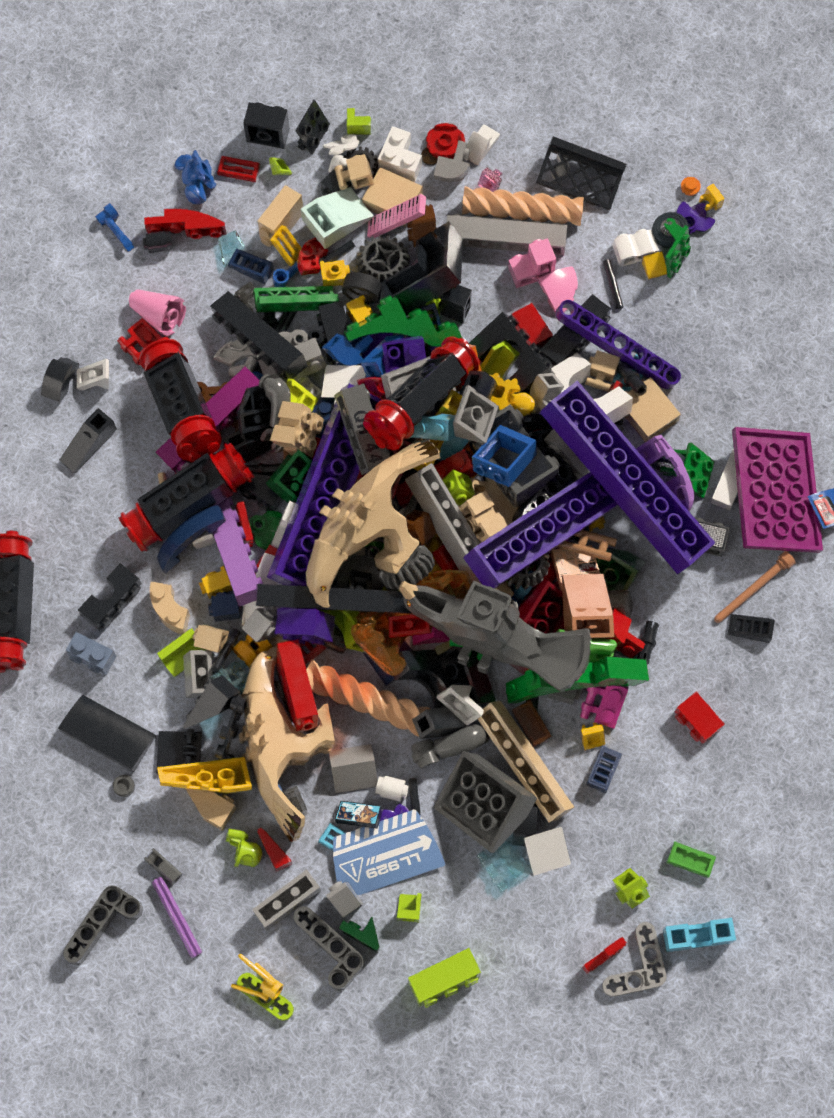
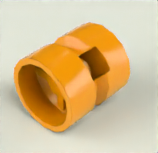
M247 634L245 636L246 640H240L232 650L250 668L258 654L268 651L272 648V645L268 640L256 642ZM253 643L258 649L255 651L250 644Z

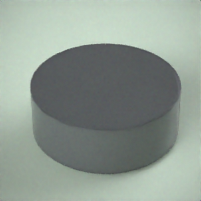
M120 775L113 781V790L120 797H128L134 792L135 783L130 776Z

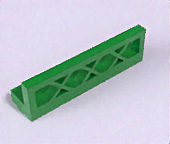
M333 286L253 289L256 313L319 311V306L339 302L338 294L333 292ZM320 292H328V294H319V293H320Z

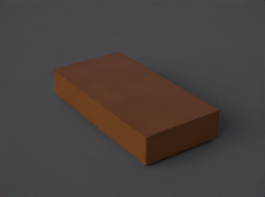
M531 700L511 710L533 748L552 737Z

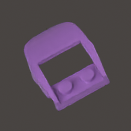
M662 435L655 436L637 447L636 450L649 465H652L664 456L671 461L677 476L665 484L686 509L690 511L694 502V491L682 459Z

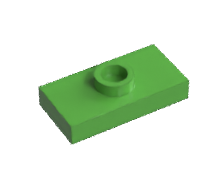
M674 841L667 863L709 878L716 856Z

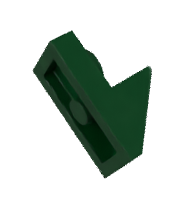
M373 917L370 918L363 932L360 930L361 926L351 920L347 923L343 920L339 927L342 933L376 953L380 951Z

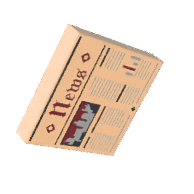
M555 549L550 553L561 591L562 575L600 574L595 557L565 549Z

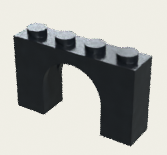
M502 311L468 344L476 346L478 358L482 362L491 348L503 341H507L510 345H518L522 352V361L518 370L509 380L517 379V385L520 386V392H515L514 394L527 393L530 395L531 386L537 374L554 373L551 369L553 365L546 357H542L539 354L541 349L534 342L531 343L529 341L530 335L523 328L520 329L518 327L519 321L512 314L508 316Z
M435 649L401 651L387 661L395 681L415 680L422 684L432 697L434 709H426L412 719L420 739L443 737L467 726L437 699V695L451 685Z

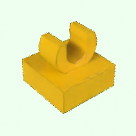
M711 184L706 188L705 194L700 196L699 202L708 201L709 204L705 206V210L709 211L713 207L716 211L723 206L725 198L716 186Z
M594 722L593 727L589 728L582 725L581 737L584 750L605 745L602 724L598 725Z

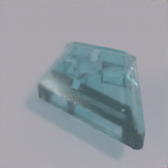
M236 230L218 238L223 267L228 265L236 248L240 250L245 248Z

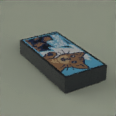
M340 801L335 821L337 824L378 829L383 808L379 805Z

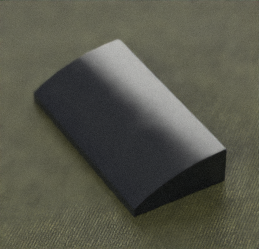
M82 695L58 727L60 732L132 772H135L156 737L152 732L85 695Z

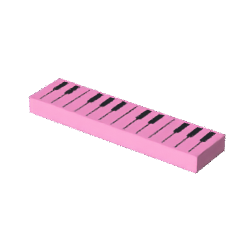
M419 194L374 216L368 221L367 237L371 238L373 236L376 238L380 234H385L425 215L426 196Z

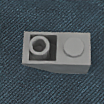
M338 881L328 888L330 893L326 896L342 917H346L363 905L349 882L342 883V881Z

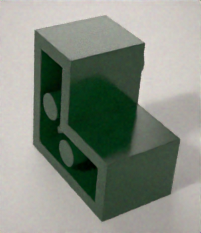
M299 449L289 452L265 484L286 503H289V501L296 503L304 484L302 477L309 470L312 461Z

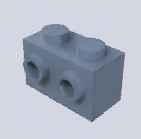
M75 632L66 648L71 661L79 665L83 663L88 666L89 670L97 674L102 672L107 675L117 657L114 650L78 632Z

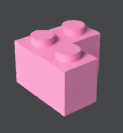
M548 238L544 240L537 239L529 244L528 254L515 255L509 259L508 269L516 288L538 282V278L555 271L556 257Z

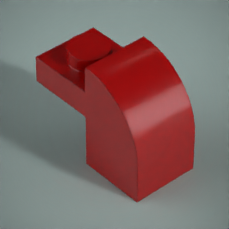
M613 609L614 637L604 639L615 640L617 643L615 651L618 650L632 659L644 649L645 643L628 632L632 619L617 609Z

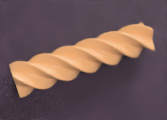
M465 186L462 215L471 212L473 215L481 217L491 214L493 217L501 219L511 216L513 219L519 220L531 218L533 221L546 222L551 220L554 223L561 224L571 222L576 226H581L584 197L570 199L564 195L550 197L544 193L532 196L523 191L512 194L502 189L492 192L487 188L472 190Z
M311 659L306 670L311 689L315 694L324 697L330 696L332 700L339 704L350 705L354 710L361 713H370L372 717L379 721H389L398 729H409L411 733L419 737L412 719L426 709L431 708L417 707L412 700L407 698L397 699L391 691H378L369 682L358 683L355 677L350 674L338 675L333 667H319Z

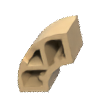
M151 582L150 598L157 616L167 628L178 634H184L187 631L190 619L188 609L181 607L174 601L172 585Z

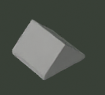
M467 385L453 422L455 436L483 444L487 443L499 406Z
M372 744L330 751L329 756L336 794L377 786L378 780Z

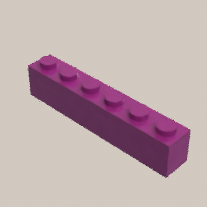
M245 366L206 403L215 422V430L218 433L232 425L246 388L259 385L260 380ZM171 437L155 452L175 473L189 465V461L183 460L177 455L176 445L172 442Z

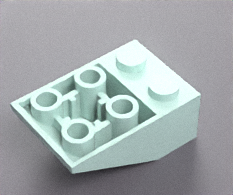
M351 187L316 198L301 208L302 221L324 249L374 217Z

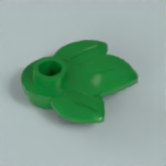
M267 511L262 516L254 515L249 519L254 542L259 548L267 550L271 541H273L283 514L277 511ZM255 522H260L262 527L257 528Z

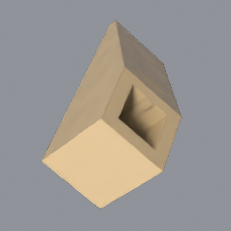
M186 789L203 819L223 831L236 810L233 804L234 800L224 794L220 797L214 792Z

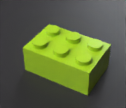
M467 948L408 977V983L419 1007L424 1005L425 1008H428L438 1003L437 998L443 995L446 998L458 993L459 987L465 985L466 988H469L478 983L481 971L470 948Z

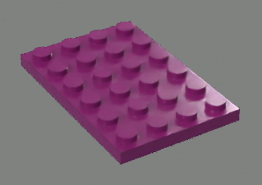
M744 427L733 428L732 437L743 548L812 553L823 551L820 521L808 499L809 495L817 493L810 433Z

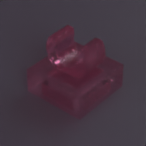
M487 167L482 171L478 185L481 188H487L494 192L499 189L502 181L500 176L503 173L498 169L492 171Z

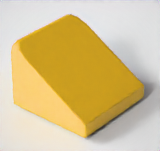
M662 251L643 256L642 264L648 280L667 275Z

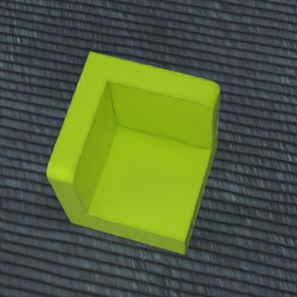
M347 108V135H371V117L355 116V108Z
M417 893V895H399L397 921L419 923L422 893Z

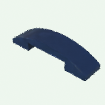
M215 505L195 514L172 532L157 555V560L163 573L166 574L181 561L178 555L205 531L212 534L226 521L220 506Z

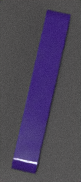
M565 300L556 309L555 316L559 322L608 354L620 357L621 362H626L630 368L645 378L649 379L651 377L659 387L671 389L680 381L681 373L676 367L576 302ZM562 308H567L570 311V315L565 314ZM580 319H584L588 326H583L580 323ZM597 330L602 331L605 337H600L597 334ZM614 341L619 342L622 348H617ZM631 352L636 353L639 360L634 359ZM649 363L655 366L656 371L649 368ZM666 375H670L673 382L668 381Z

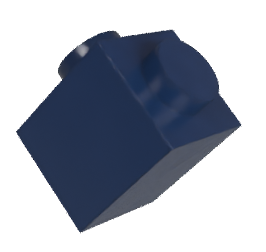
M219 592L216 596H211L212 603L208 604L209 616H213L215 622L240 619L239 606L234 593Z

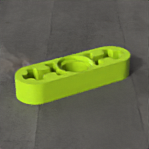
M244 973L239 976L237 985L244 986L242 980H248L249 978H252L251 983L255 987L258 984H262L263 981L251 973ZM242 992L279 1020L285 1021L293 1016L294 1007L292 1003L282 995L278 996L280 1000L277 1003L281 1006L288 1004L287 1009L290 1012L288 1015L282 1014L280 1016V1010L274 1006L273 1010L269 1008L274 1004L275 1000L271 999L268 1003H262L259 997H253L251 994Z

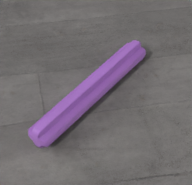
M162 877L156 878L152 881V884L187 951L192 958L199 956L202 951Z

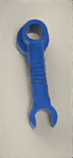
M109 203L95 217L102 226L106 224L129 252L135 247L113 221L119 214Z
M297 262L287 271L284 269L274 271L272 278L274 287H286L289 279L299 271Z

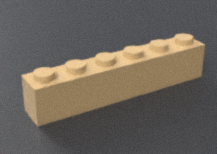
M501 701L491 702L484 707L482 716L478 718L479 722L525 789L537 797L535 803L547 821L550 823L559 820L575 808Z

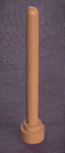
M787 551L781 553L772 568L714 617L715 622H722L781 570L790 569L795 565L794 558Z

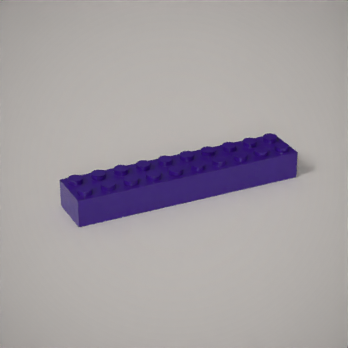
M578 381L551 400L540 411L541 415L677 575L715 544V541Z
M349 383L341 390L354 387V385ZM370 394V403L372 409L375 410L376 404L382 399ZM335 402L267 575V578L282 585L307 586L306 570L314 542L318 540L323 524L327 520V517L319 512L324 505L331 509L337 507L341 501L332 495L337 489L343 492L350 490L355 484L360 471L337 402Z
M589 472L474 547L463 559L482 585L496 589L619 505L592 473Z

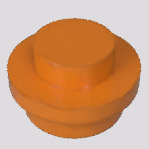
M687 177L681 182V190L688 196H694L700 191L701 184L694 177Z

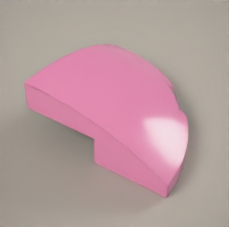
M573 266L556 270L538 278V283L546 294L547 301L554 312H556V309L563 301H574L573 297L575 290H577L578 282Z

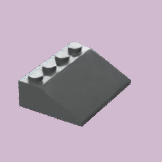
M463 751L433 808L489 852L494 853L528 817L537 797L479 754Z

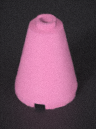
M140 289L135 290L129 296V306L163 335L169 336L175 333L172 331L176 324L180 327L185 318L186 306L183 305L185 301L180 297Z

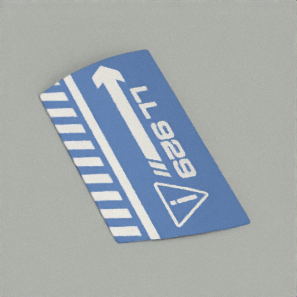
M416 810L379 822L378 829L362 827L333 838V859L337 882H349L357 895H362L445 866L444 859L433 835Z

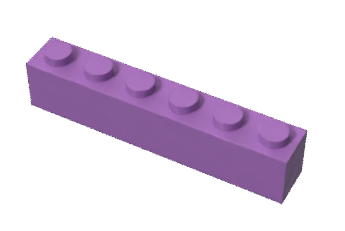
M230 496L218 504L226 521L213 532V536L238 606H242L256 601V585L263 584L261 577L256 578L255 573L258 572L255 560L250 561L249 559L252 553L249 544H244L242 540L246 536L242 526H237L236 522L240 520L236 509L232 510L230 507L234 505Z

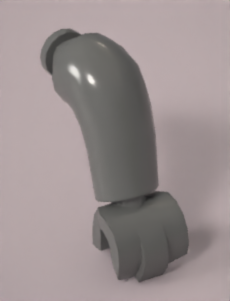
M265 374L259 381V387L266 391V396L271 402L269 425L272 428L266 429L260 439L262 441H270L274 426L278 425L280 421L278 414L282 401L291 402V394L286 382L281 378L274 379L269 374ZM275 443L271 445L272 451H275V453L284 450V447L278 446Z
M477 724L468 725L449 735L435 739L434 743L431 739H425L413 744L411 747L413 754L411 756L413 762L417 763L420 768L438 763L440 758L457 756L462 754L463 751L469 752L479 748L489 741L490 736L482 726Z

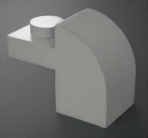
M458 141L454 159L438 156L434 172L436 180L457 182L468 174L470 165L464 162V160H468L470 149H467L466 142Z
M554 373L537 374L531 386L530 396L535 402V413H540L564 388V385Z

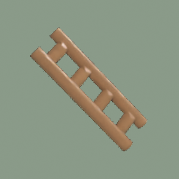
M582 530L575 535V537H579L578 544L566 541L558 546L561 549L610 561L612 553L606 551L608 545L616 546L617 539ZM587 541L600 543L599 548L587 547Z

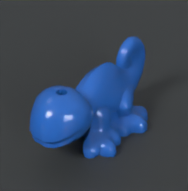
M194 150L192 156L188 154L179 156L175 161V167L178 170H183L182 181L187 185L185 187L186 198L192 204L199 205L207 200L203 184L213 189L216 183L211 175L212 169L207 159L203 161L197 151Z

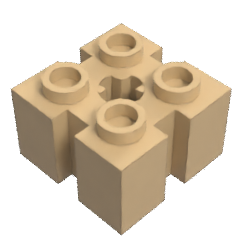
M282 401L278 414L280 421L278 425L274 426L270 441L284 447L283 449L288 453L299 449L305 456L312 458L317 447L315 437L316 434L320 435L324 419L317 413H312V410L304 404Z
M486 491L467 500L459 508L480 543L507 526L504 517L499 512L496 513L494 511V502Z

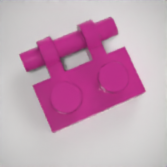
M606 686V688H587L589 692L586 700L582 702L580 717L588 719L590 712L596 713L594 722L615 729L629 687ZM597 694L603 696L600 706L593 704Z

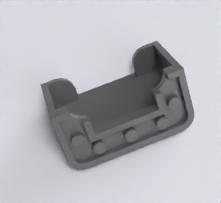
M511 404L496 413L489 437L499 425L525 436H530L523 428L522 420L524 418L518 409L515 410ZM469 440L470 448L475 454L483 443ZM537 445V455L510 487L495 482L515 508L524 504L559 473L560 465L554 456H544ZM500 447L489 461L508 469L519 454Z

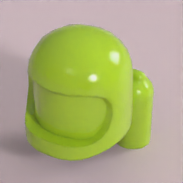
M228 829L225 842H229L230 845L236 847L234 867H238L239 864L256 867L262 859L261 847L257 843L246 841L248 840V834L245 831Z

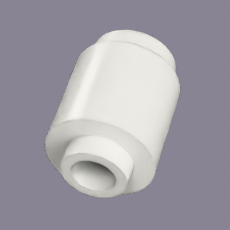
M389 776L379 777L375 793L380 794V797L401 802L402 798L406 799L409 786L405 785V780Z

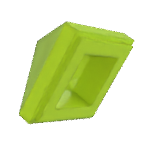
M269 158L273 175H292L284 159Z

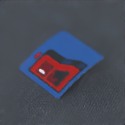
M834 488L809 495L808 499L822 527L825 529L834 526Z

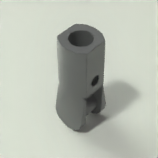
M153 848V852L148 857H144V860L171 885H174L182 876V873ZM161 858L163 860L158 867L154 865L155 861Z

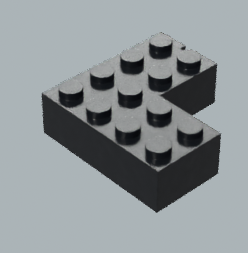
M449 221L434 230V233L445 247L439 243L431 232L416 240L415 263L382 281L380 300L390 295L392 298L396 297L407 316L410 312L423 307L432 299H437L446 291L459 286L462 274L463 238Z

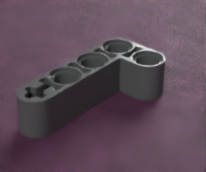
M115 885L106 887L64 948V958L73 965L82 964L116 913H120L127 919L136 920L143 913L142 904ZM112 892L119 893V898L115 902H109L108 900ZM133 903L137 904L136 912L127 914V907ZM101 910L106 911L105 919L96 921V914ZM88 929L93 930V937L90 940H84V932ZM79 940L82 944L86 945V947L83 948L77 943V941ZM72 950L80 954L78 958L70 954Z
M305 906L297 908L293 916L296 925L338 963L328 976L330 986L336 991L344 990L363 969V957L310 908ZM301 913L303 915L308 913L309 921L314 923L311 928L306 921L299 922L301 920L299 917ZM319 927L327 930L323 938H317L314 935L315 930ZM333 943H342L343 950L340 953L332 952L331 946ZM351 957H357L360 960L357 968H350L347 965ZM336 974H342L345 977L342 985L333 984L332 979Z

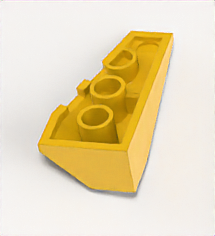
M245 757L157 767L160 786L226 794L252 790Z

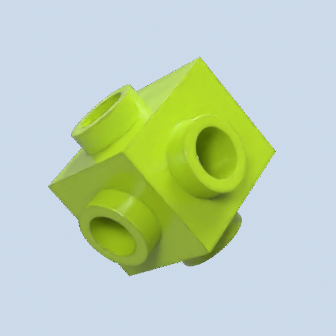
M452 470L442 480L457 506H461L475 495L469 475Z
M631 868L612 880L618 891L615 894L622 904L627 903L632 909L650 897L646 889L648 887L646 880L642 876H638Z

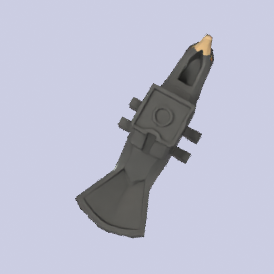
M406 581L400 584L399 590L403 595L404 605L411 613L437 630L444 632L454 643L463 646L457 658L459 659L458 663L462 665H467L473 650L483 654L477 666L479 672L486 674L493 658L502 663L522 666L534 671L560 692L571 688L588 666L592 641L588 628L544 634L525 623L519 617V610L515 605L511 604L512 600L509 594L490 586L482 585L476 581H473L465 599L456 598L427 586L412 585Z

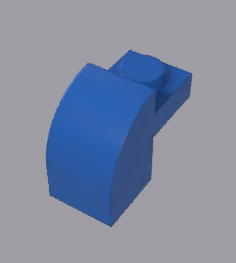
M336 334L322 348L336 362L349 366L357 365L364 360L359 354L369 349V344L373 339L368 334L349 342L345 336Z

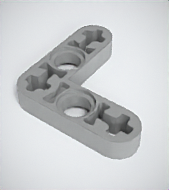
M642 922L635 929V938L643 969L607 977L602 984V990L607 996L616 997L653 989L665 983L666 971L656 930L651 923ZM642 927H646V930H651L648 940L649 942L654 940V944L642 947L641 943L646 942L644 935L639 934L642 931ZM651 948L656 951L657 957L654 961H648L645 958L644 952L646 949ZM659 962L660 967L656 966L655 968L657 974H661L662 978L659 979V983H656L655 980L650 979V976L653 975L652 967L647 969V965H654ZM632 975L640 979V986L637 988H632L628 984V978ZM620 977H624L626 991H623V986L617 987L614 993H612L611 989L606 988L610 983L609 980H613V983L616 984L622 982Z

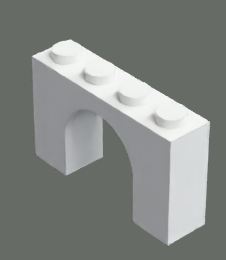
M576 353L551 369L564 385L563 392L576 381L580 384L585 382L587 377H590L591 364ZM619 386L604 396L594 399L613 423L632 412L633 397Z

